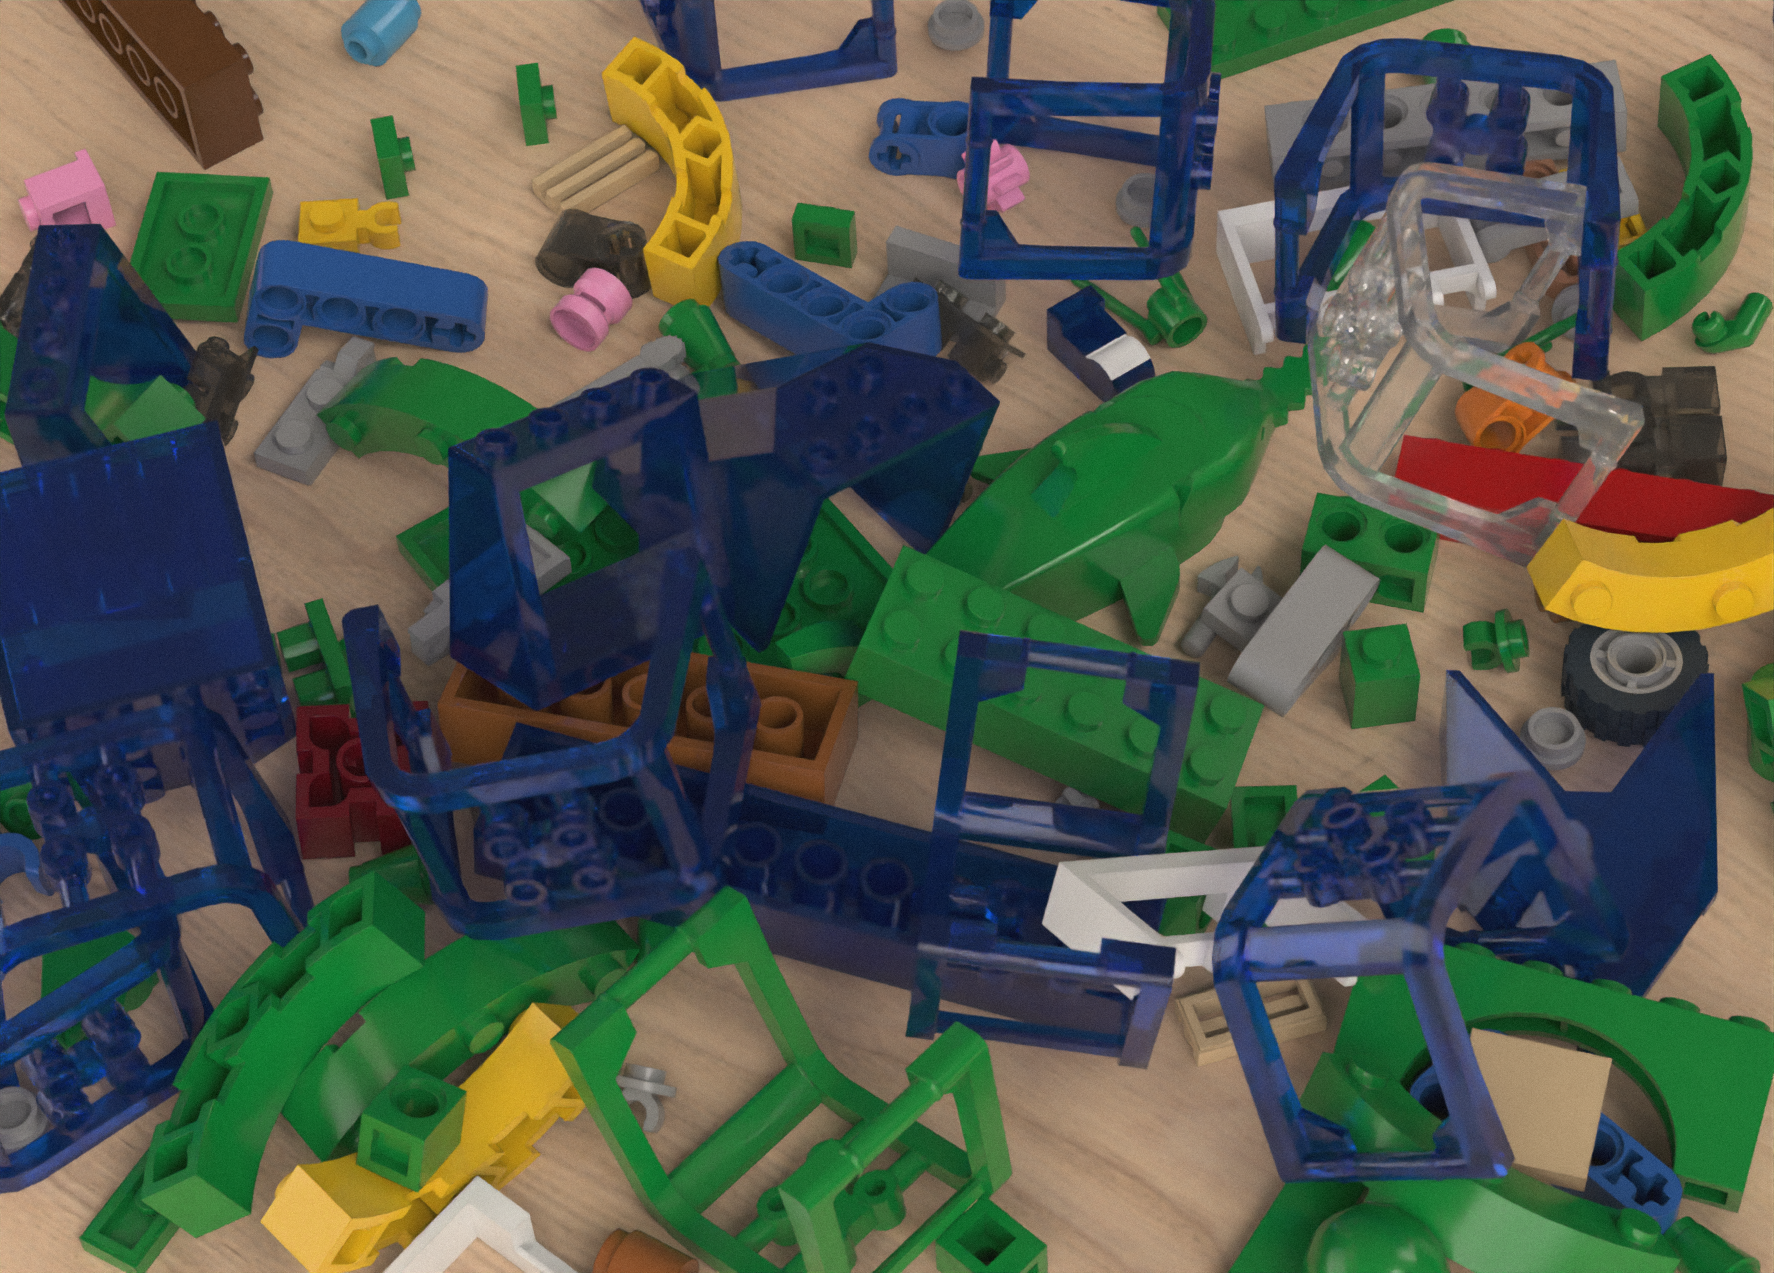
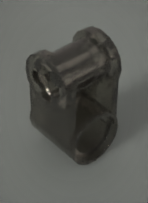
M579 209L563 210L557 217L535 257V265L538 271L547 280L562 287L574 288V284L587 269L599 268L611 273L617 279L618 272L621 282L629 291L632 299L642 296L651 288L643 248L647 244L645 231L638 224L631 221H618L595 216ZM628 238H630L632 248H630Z

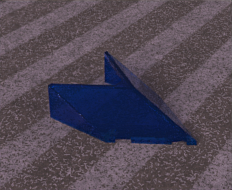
M1446 670L1439 728L1446 895L1461 913L1465 910L1469 912L1488 935L1487 944L1501 960L1523 965L1525 961L1544 962L1560 969L1564 977L1591 983L1594 979L1612 980L1628 987L1632 991V995L1645 998L1683 946L1684 938L1699 917L1707 913L1718 894L1714 673L1699 674L1612 792L1565 791L1460 670ZM1577 1046V1051L1597 1055L1582 1047Z

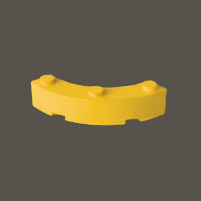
M634 36L601 74L612 121L621 126L624 124L632 132L649 143L666 161L676 178L675 197L671 196L664 218L655 234L643 248L653 296L672 305H676L686 299H694L699 305L710 307L722 289L718 256L725 247L740 242L742 231V199L730 135L722 113L705 87L701 89L685 73L684 66L678 60L658 47Z
M1774 508L1742 524L1730 520L1706 529L1678 534L1673 542L1638 543L1635 536L1607 533L1584 527L1563 518L1526 568L1544 609L1573 621L1606 629L1649 633L1701 630L1735 623L1774 609Z
M532 1002L528 1009L516 1017L509 1028L508 1036L486 1061L458 1087L467 1091L460 1144L418 1193L356 1165L358 1153L356 1152L335 1160L315 1164H298L277 1186L275 1200L260 1222L310 1273H344L372 1265L380 1254L378 1250L396 1242L406 1249L477 1175L499 1191L541 1155L532 1145L560 1117L564 1121H574L586 1107L550 1044V1039L572 1021L578 1013L571 1006Z

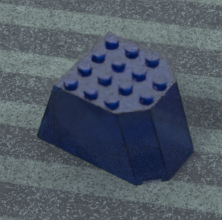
M217 420L0 472V699L8 732L42 799L109 804L127 801L131 805L149 804L163 798L166 794L165 791L189 785L195 789L219 786L229 779V775L245 771L296 737V718L259 565Z

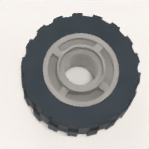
M1583 623L1578 629L1574 628L1569 635V644H1565L1561 679V697L1565 696L1564 707L1578 719L1583 730H1589L1594 734L1595 738L1604 742L1609 740L1618 743V746L1630 747V745L1649 747L1655 746V743L1664 740L1666 742L1678 738L1680 732L1683 730L1687 732L1694 725L1695 717L1697 715L1700 716L1703 710L1709 664H1707L1709 654L1706 645L1702 646L1700 642L1701 636L1696 630L1671 633L1629 632Z

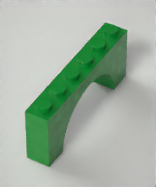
M1391 925L1388 929L1378 927L1388 937V953L1382 958L1368 959L1364 957L1356 984L1353 986L1333 1051L1334 1054L1352 1057L1355 1053H1365L1380 1059L1388 1065L1394 1078L1406 1091L1420 1073L1470 1034L1472 1028L1494 1029L1507 1035H1530L1552 1038L1582 1047L1598 1056L1612 1058V1064L1625 1073L1641 1089L1656 1110L1669 1143L1671 1170L1679 1178L1683 1189L1682 1198L1735 1213L1739 1212L1774 1076V1032L1770 1031L1767 1024L1746 1016H1731L1726 1020L1700 1013L1701 1010L1698 1006L1679 998L1664 997L1658 1002L1632 995V991L1628 987L1612 980L1594 979L1591 983L1564 977L1560 969L1540 961H1525L1523 965L1500 960L1489 949L1472 943H1458L1455 947L1429 941L1428 936L1423 932L1409 926Z

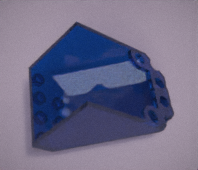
M870 342L691 373L667 386L631 401L621 408L600 416L597 427L596 443H598L592 488L758 653H761L768 649L824 500L850 487L916 551L926 554L950 526L1000 401L957 361Z

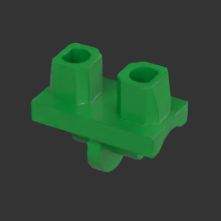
M323 598L304 603L309 621L276 632L289 673L322 663L324 668L292 679L300 706L349 704L351 718L362 717L353 693L355 688L351 676H359L363 683H372L379 677L377 670L389 658V648L385 638L376 631H363L360 625L351 624L344 629L343 634L345 637L338 642Z

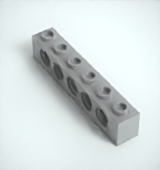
M1616 60L1264 106L1267 146L1275 197L1342 188L1446 167L1449 174L1498 168L1499 163H1507L1508 166H1512L1521 161L1543 159L1555 161L1626 151L1627 108Z

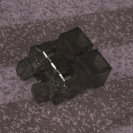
M1715 366L1663 367L1661 376H1645L1639 372L1631 371L1610 375V370H1591L1588 388H1578L1572 405L1564 414L1554 420L1555 430H1587V436H1560L1558 458L1570 462L1613 469L1622 468L1637 473L1674 479H1689L1699 483L1722 486L1727 463V452L1722 415L1719 416L1721 406Z

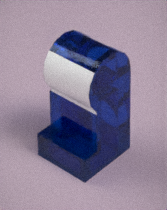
M1091 285L1047 309V349L1103 402L1118 395L1139 381L1155 377L1154 365L1146 349L1137 339L1127 336V332L1105 311V299Z

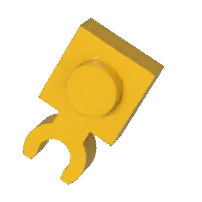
M358 198L301 201L298 242L360 253V244L370 243L376 248L385 250L400 247L401 240L397 225L401 224L402 218L399 204L392 201H384L372 205L368 210H361Z

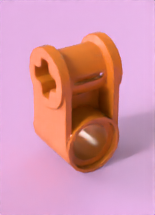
M1524 342L1509 350L1496 367L1460 397L1454 410L1455 419L1471 446L1499 448L1508 452L1519 453L1552 420L1564 414L1572 405L1578 390L1576 379L1566 371H1556L1545 361L1544 351L1534 342ZM1523 363L1526 364V372L1520 367ZM1547 392L1553 397L1550 401L1547 400L1545 395Z

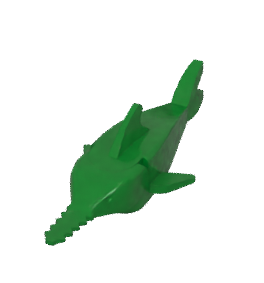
M1351 331L1340 335L1325 333L1321 346L1305 344L1302 357L1285 356L1281 368L1264 367L1263 376L1259 380L1245 379L1241 381L1203 373L1171 371L1137 382L1100 404L1094 412L1087 411L1068 422L1032 448L976 456L970 460L968 467L969 475L973 479L989 486L953 522L925 555L1074 621L1087 617L1123 599L1138 642L1143 646H1154L1159 641L1179 594L1180 564L1206 547L1220 531L1225 516L1243 503L1249 494L1275 428L1288 424V411L1303 410L1307 395H1320L1323 393L1322 382L1337 381L1340 379V368L1355 367L1357 364L1356 355L1362 348V341ZM870 619L865 625L852 620H835L804 627L775 642L776 657L790 670L844 679ZM858 693V708L872 699Z

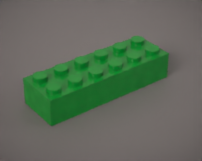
M903 545L844 678L858 681V693L1159 827L1169 829L1203 844L1228 807L1264 705L905 545Z

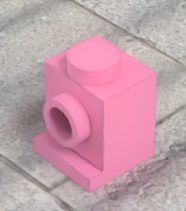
M86 148L75 152L77 161L24 180L28 195L18 199L22 215L31 232L41 229L51 250L116 226L105 185Z

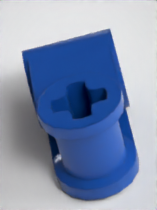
M904 98L890 99L883 102L878 109L876 122L880 131L878 137L871 142L868 157L871 164L877 170L888 175L944 176L957 179L958 171L967 167L961 156L962 153L981 143L979 113L975 107L961 101L932 102L912 101ZM897 115H901L899 125L895 121ZM898 148L900 153H902L900 159H896Z

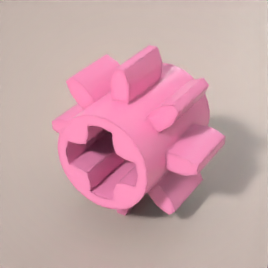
M993 139L987 143L983 141L962 153L961 156L967 167L958 171L957 183L963 197L973 208L981 210L987 206L990 214L993 215L998 211L1003 213L1025 200L1019 187L1029 181L1030 173L1025 159L1014 146L1006 144L999 147L997 140Z

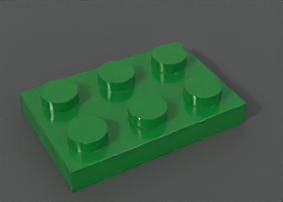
M156 172L118 300L123 317L238 323L273 197L270 177Z

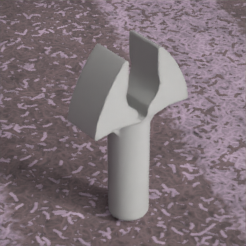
M1234 556L1224 559L1203 570L1198 575L1197 592L1210 596L1211 601L1238 571L1239 557ZM1257 566L1251 575L1263 583L1261 567ZM1201 614L1181 641L1182 650L1193 658L1201 657L1217 636L1214 631L1199 621Z

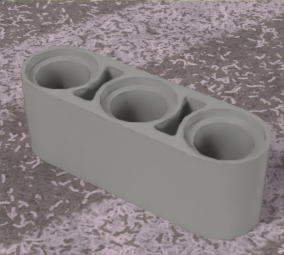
M1324 545L1245 647L1234 664L1227 682L1276 714L1284 717L1342 641V633L1349 631L1365 610L1376 592L1381 579L1329 546Z

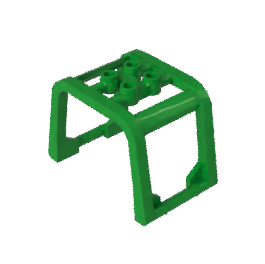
M727 885L721 888L681 925L676 926L673 932L605 992L600 993L597 999L550 1039L552 1048L639 1200L672 1238L720 1273H851L857 1262L855 1246L873 1229L887 1231L897 1227L904 1220L906 1206L902 1193L927 1171L957 1190V1192L872 1272L901 1273L976 1200H988L1008 1181L1013 1173L989 1047L984 1039L973 1030L956 1021L905 1068L910 1085L888 1104L839 1072L819 1049L776 964L747 897ZM693 952L699 963L708 969L731 964L735 965L787 1066L672 1172L666 1175L631 1111L616 1078L637 1033L626 1010ZM953 1094L967 1152L916 1121L935 1102L940 1101L943 1095ZM821 1103L839 1117L854 1125L839 1140L830 1138L813 1146L807 1154L806 1162L781 1185L765 1191L757 1202L758 1216L735 1237L701 1215ZM887 1147L901 1155L887 1170H873L865 1173L860 1178L858 1177ZM771 1241L779 1246H792L798 1243L801 1250L782 1269L758 1254Z

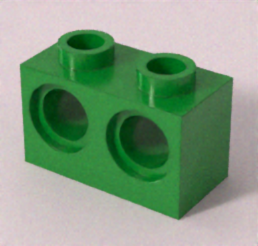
M1317 493L1301 550L1300 575L1324 545H1327L1381 579L1369 603L1424 613L1438 556L1442 515L1422 512L1415 508H1399L1361 501L1350 496L1339 497Z

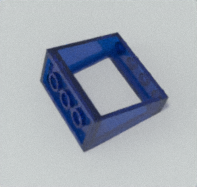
M101 224L39 225L4 416L53 558L175 556L193 433L158 470L138 478L86 413L85 405L90 375L98 380L117 384H141L162 375L169 383L177 384L191 395L197 407L202 367L197 351Z
M653 367L637 369L628 377L603 387L586 389L580 396L552 407L536 409L527 417L499 428L485 429L474 438L448 447L450 657L533 710H541L735 621V594L697 391L670 377L666 371ZM641 442L639 553L540 595L519 492Z

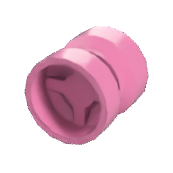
M589 268L574 284V294L563 296L550 311V320L554 329L568 344L579 350L595 351L608 336L609 324H618L632 308V298L624 284L614 275L603 269Z

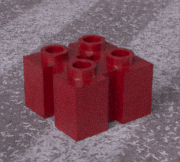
M428 701L376 703V717L351 718L349 704L296 706V753L300 773L296 774V824L302 859L356 857L355 843L380 842L382 855L420 840H424L427 845L434 844V805L431 786H434L433 738Z

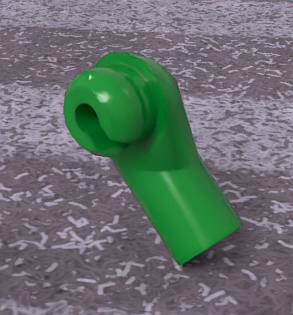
M1752 292L1745 296L1732 319L1724 320L1723 315L1717 311H1713L1710 315L1711 317H1709L1706 311L1700 313L1693 320L1691 327L1696 336L1695 344L1710 354L1750 347L1757 339L1773 310L1772 302L1765 295Z

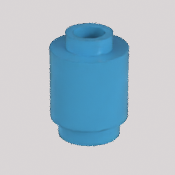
M366 0L342 25L341 35L347 53L355 61L371 66L384 65L417 30L418 20L421 17V8L417 0Z

